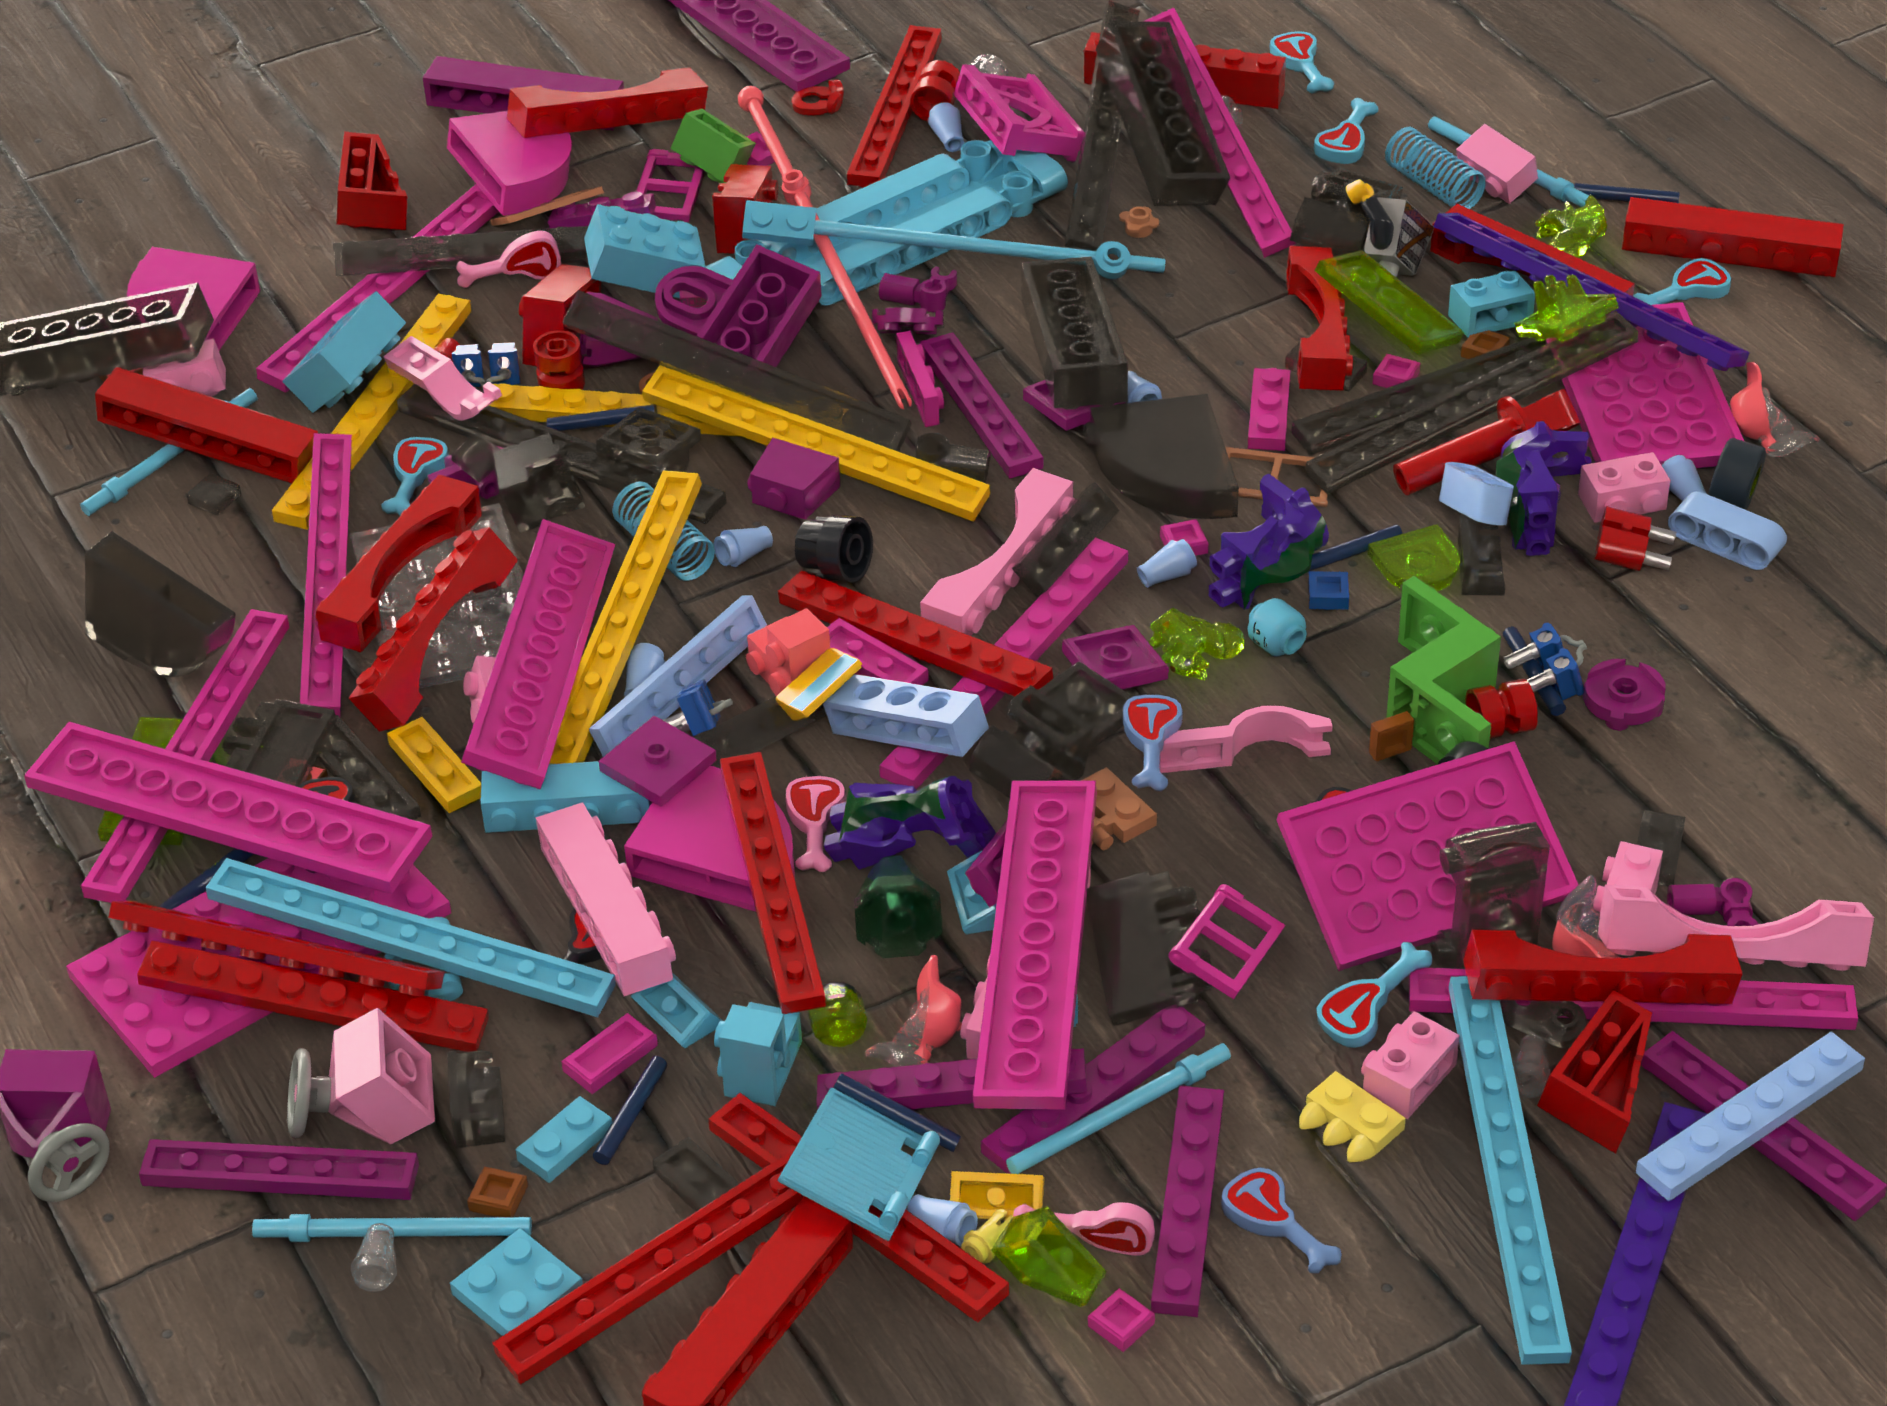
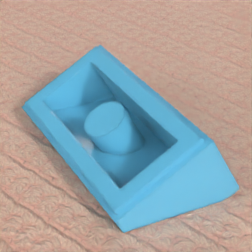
M982 850L947 871L961 926L965 934L994 929L997 904L989 907L982 896L973 890L970 880L965 874Z
M673 973L672 981L633 993L630 996L684 1048L716 1030L719 1021L722 1020Z

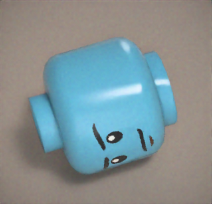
M1272 598L1259 603L1249 614L1247 627L1249 638L1271 656L1291 655L1298 651L1306 640L1305 618L1282 599Z

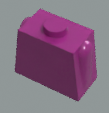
M772 438L748 478L747 485L748 489L752 492V503L806 520L840 488L839 458Z

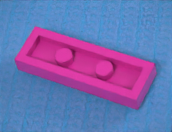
M911 331L896 333L897 362L924 426L939 425V409H944V398L941 388L934 387L935 381L932 367L930 365L925 366L923 347L921 344L915 343Z
M1254 368L1248 449L1285 451L1291 370Z
M838 618L827 627L829 629L830 648L838 649L859 659L862 663V668L855 674L917 685H924L929 681L928 668L841 618Z

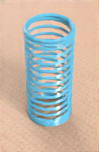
M1402 128L1392 136L1387 144L1385 151L1387 164L1403 175H1406L1407 178L1422 186L1423 189H1426L1438 197V199L1443 200L1450 207L1455 206V203L1461 201L1470 193L1474 186L1476 175L1479 177L1476 190L1467 201L1459 205H1465L1464 207L1470 209L1483 195L1486 185L1483 173L1475 170L1474 167L1469 166L1468 163L1454 156L1448 150L1433 142L1432 139L1422 135L1415 128ZM1412 131V132L1408 133L1406 136H1404V137L1401 139V141L1398 143V145H1397V147H1396V149H1395V152H1394L1393 162H1392V161H1391V150H1392V147H1393L1395 141H1396L1402 134H1404L1405 132ZM1415 134L1403 147L1399 161L1396 163V155L1400 145L1407 137ZM1415 140V144L1409 149L1405 159L1401 161L1406 147ZM1426 146L1425 151L1421 154L1416 164L1412 167V163L1417 159V157L1422 151V148ZM1429 150H1431V153H1430L1429 156L1425 159V161L1423 162L1421 168H1420L1419 170H1417L1418 165L1423 161V159H1424L1425 156L1427 155V152H1428ZM1435 153H1437L1434 160L1429 164L1426 172L1422 174L1423 169L1428 165L1432 156ZM1442 156L1441 161L1434 168L1432 174L1428 177V173L1433 169L1437 160ZM1447 160L1446 165L1442 168L1438 177L1433 181L1434 175L1439 171L1443 162ZM1452 164L1451 169L1446 173L1443 181L1440 184H1438L1439 179L1444 175L1448 166ZM1457 168L1456 173L1451 177L1448 185L1443 188L1444 183L1448 180L1453 170ZM1463 171L1460 178L1456 181L1453 188L1449 191V187L1457 178L1458 173ZM1473 175L1472 184L1461 198L1455 200V197L1465 189L1470 176ZM1466 180L1462 188L1458 191L1461 184Z
M641 481L625 487L617 495L612 509L614 519L632 536H635L647 506L638 517L633 518L639 508L650 501L654 489L648 483ZM645 487L638 489L626 499L619 517V505L623 497L634 488ZM641 491H649L640 495L631 503L624 520L623 512L628 501ZM650 495V498H647L636 507L630 520H628V514L633 505L642 497ZM687 520L676 546L686 536L688 537L673 552V559L670 558L667 568L679 580L683 581L693 580L704 574L710 567L715 555L714 544ZM702 541L703 549L698 558L686 567L677 568V566L683 565L695 556ZM698 542L695 551L686 560L677 563ZM706 544L708 545L707 555L697 568L690 572H678L694 566L704 554Z

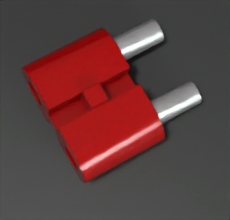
M1606 506L1599 528L1594 560L1637 571L1641 570L1643 564L1669 570L1672 557L1647 551L1648 539L1673 545L1676 532L1652 526V517Z

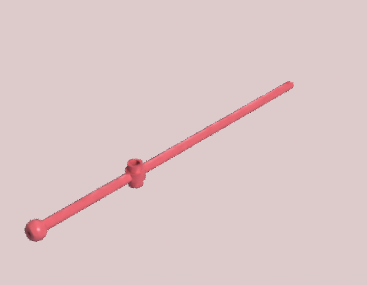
M754 86L744 87L738 94V104L741 109L751 114L782 175V191L785 200L790 205L813 208L810 199L812 192L809 181L800 170L794 169L762 108L764 103L763 93ZM816 213L815 220H820ZM814 234V240L896 403L904 410L901 399H905L908 406L911 407L912 399L827 235Z

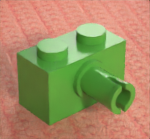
M699 109L685 113L670 149L680 154V159L685 163L698 166L706 171L707 176L713 181L726 183L724 182V175L731 164L746 165L756 143L705 110Z

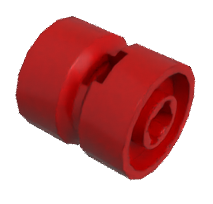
M935 60L923 67L910 98L911 108L919 118L928 121L930 110L939 103L947 102L954 106L957 98L953 94L960 72L953 64Z
M561 330L550 331L540 335L533 344L538 386L583 390L585 379L579 338L571 332Z
M1526 679L1502 682L1498 690L1492 685L1467 690L1465 705L1474 712L1481 714L1491 723L1490 739L1501 737L1505 730L1513 735L1536 729L1538 723L1537 703L1532 687Z

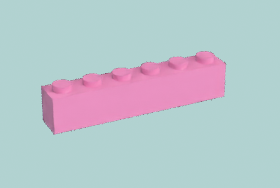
M582 802L535 817L541 850L570 902L576 909L610 973L615 975V982L623 996L672 981L673 976L670 962L676 960L673 944L669 936H661V928L655 912H647L645 898L640 887H632L629 869L625 862L618 863V855L614 843L611 839L605 840L603 827L598 816L591 817Z

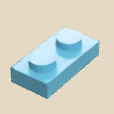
M579 1096L516 1148L517 1161L550 1183L604 1137L612 1124V1118Z

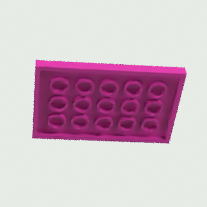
M1683 302L1652 305L1693 325ZM1592 310L1542 315L1541 329L1565 389L1581 421L1582 431L1589 434L1588 446L1595 463L1654 452L1661 465L1673 456L1683 455L1686 459H1691L1696 468L1717 466L1723 448L1730 438L1744 441L1712 367L1707 365L1708 359L1700 355L1690 356L1681 353L1676 349L1677 344L1669 340L1662 342L1652 339L1646 335L1647 330L1640 326L1630 327L1621 324L1616 320L1617 315L1609 311L1608 313H1602Z
M1515 741L1278 813L1276 819L1338 971L1401 952V944L1403 942H1411L1414 947L1421 946L1577 897L1581 890Z

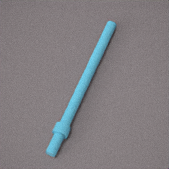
M1436 116L1432 117L1428 123L1429 129L1460 145L1471 136V134ZM1537 169L1538 179L1534 183L1550 191L1552 197L1562 202L1568 200L1585 210L1592 206L1593 197L1575 189L1573 183L1562 177L1556 179Z
M1221 1043L1199 1056L1191 1054L1176 1063L1175 1069L1008 1158L1006 1164L1012 1174H1019L1183 1084L1190 1086L1205 1078L1207 1071L1231 1058L1229 1048L1224 1043Z
M291 1214L289 1219H254L252 1234L253 1238L289 1237L290 1242H310L311 1237L510 1236L521 1228L531 1236L532 1220L531 1217L311 1219L310 1214Z

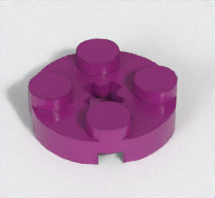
M877 308L872 309L871 321L874 326H877V331H880V334L896 335V333L901 332V328H913L916 335H937V328L943 327L944 311L935 310V317L930 314H926L927 309L885 308V315H880V311Z
M1610 659L1598 663L1589 671L1584 684V703L1595 716L1605 720V724L1610 729L1625 730L1629 725L1649 722L1663 713L1666 683L1660 673L1647 664L1639 662V667L1625 665L1626 659ZM1617 690H1620V691H1622V692H1624V693H1632V694H1622V693L1617 692Z

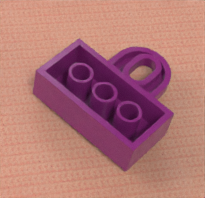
M756 244L733 280L700 266H684L666 274L657 285L655 291L656 311L664 325L675 332L693 339V342L685 352L689 376L756 399L822 296L821 277L819 271ZM678 291H687L705 299L707 303L703 307L694 308L674 299L672 296Z

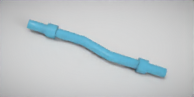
M248 388L229 401V403L247 408L257 401L258 397L253 389ZM171 444L165 445L119 478L114 476L103 483L100 491L80 504L82 511L87 516H90L109 502L116 503L128 494V489L158 470L185 449Z

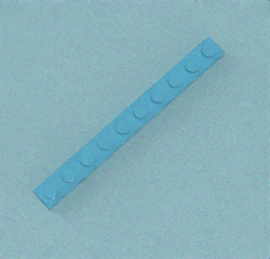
M228 858L224 860L206 886L207 897L210 900L594 1017L599 1016L616 986L615 975Z
M1467 976L1450 977L1448 987L1457 1034L1460 1035L1459 1045L1521 1365L1569 1363L1572 1350L1500 1000L1472 999Z

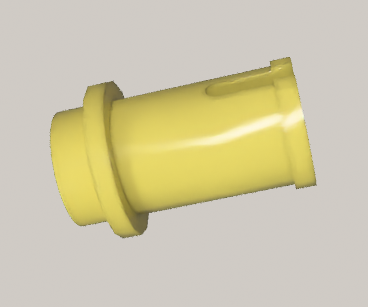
M998 1209L976 1231L970 1230L964 1235L961 1249L981 1263H990L995 1257V1251L1018 1232L1017 1221L1010 1215L1001 1223V1220L1007 1215V1211Z

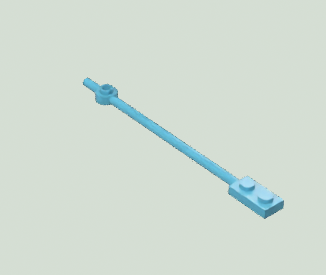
M746 200L742 233V238L813 246L814 234L1094 265L1096 271L1107 279L1120 278L1128 269L1164 273L1165 259L1130 255L1126 246L1116 241L1105 242L1099 246L1097 251L821 221L815 220L816 208L750 200ZM1115 254L1119 259L1111 260L1107 255Z

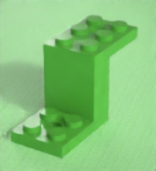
M1413 576L1403 582L1398 635V642L1413 653L1390 667L1386 718L1408 711L1414 719L1412 746L1438 764L1452 748L1463 741L1476 742L1489 749L1491 723L1481 714L1474 712L1465 705V696L1467 690L1486 685H1492L1496 688L1501 636L1472 617L1463 608L1458 607L1442 596L1434 588Z

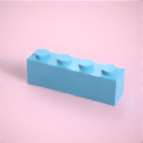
M598 761L549 764L541 789L519 784L514 780L482 771L481 810L485 833L537 830L535 817L582 802L591 817L598 816L602 825L639 823L651 805L649 799L600 772Z

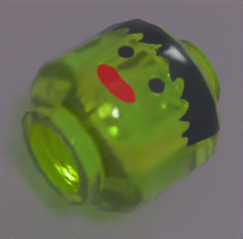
M844 982L825 984L823 989L826 1007L807 1010L813 1034L822 1044L830 1047L851 1045L861 1038L867 1026L868 1018L862 996L852 985Z

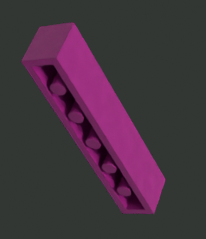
M436 56L423 76L426 105L487 114L508 111L510 88L541 85L546 89L571 92H603L624 89V83L621 80ZM615 127L602 128V129L613 131V130L615 129Z

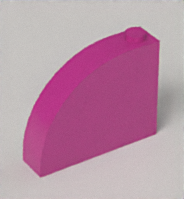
M508 111L449 118L447 149L502 216L538 207L540 204L550 202L563 191L568 181L572 141L569 133L523 138L507 119Z
M152 247L146 256L139 261L127 289V301L135 336L141 347L150 356H154L214 338L217 348L220 350L260 293L256 265L253 262Z
M709 766L662 807L652 802L624 845L626 865L631 877L756 912L721 769ZM774 801L795 879L793 841L790 826L785 814Z

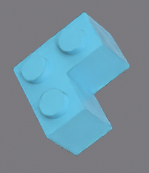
M749 1002L747 1007L732 1004L726 1020L719 1021L714 1036V1045L720 1048L717 1074L719 1077H723L724 1096L734 1098L741 1093L753 1102L776 1106L802 1043L800 1012L782 1014L781 1008Z

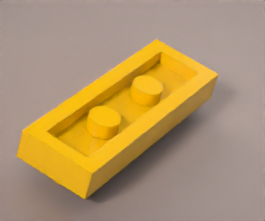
M423 717L387 733L390 747L448 813L454 812L481 798V782L464 763H461V759Z

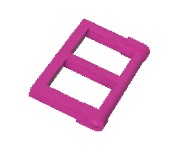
M651 149L648 152L647 161L636 192L646 194L647 190L687 194L683 208L656 206L653 215L670 221L690 222L705 171L698 166L685 163L680 159V154L671 153L669 150ZM655 165L695 168L691 182L651 178Z
M1222 884L1215 891L1214 896L1178 944L1169 952L1168 957L1173 964L1187 973L1192 972L1234 1000L1286 925L1244 899V895L1229 885ZM1221 905L1232 912H1236L1267 932L1256 949H1253L1210 921ZM1200 933L1246 962L1234 980L1189 950Z

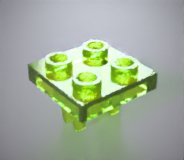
M1546 275V287L1542 281H1535L1533 284L1537 312L1514 324L1519 337H1535L1536 341L1548 338H1557V341L1569 340L1579 334L1578 329L1584 326L1600 324L1607 319L1606 314L1618 309L1619 306L1615 294H1586L1576 275L1567 276L1568 287L1564 281H1557L1554 275Z

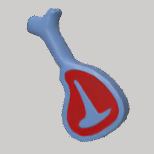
M1139 695L1128 699L1123 707L1125 733L1129 741L1144 753L1143 770L1132 778V784L1137 788L1151 787L1155 791H1162L1168 786V779L1160 772V752L1163 750L1164 741L1179 730L1183 718L1181 704L1174 698L1163 695Z
M1266 1168L1250 1169L1239 1174L1223 1189L1221 1208L1226 1217L1249 1232L1262 1236L1286 1237L1307 1255L1309 1273H1319L1325 1265H1337L1341 1262V1250L1339 1247L1324 1245L1296 1222L1294 1212L1285 1203V1185L1283 1180L1274 1171Z

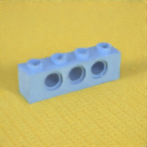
M854 674L823 703L833 734L963 757L989 729L979 695Z

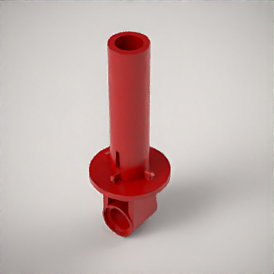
M1566 389L1551 393L1523 408L1510 396L1499 399L1497 404L1498 421L1394 464L1393 472L1399 488L1408 496L1441 482L1446 462L1478 466L1501 456V450L1505 442L1511 437L1533 428L1538 421H1544L1551 430L1568 431L1581 424V421Z

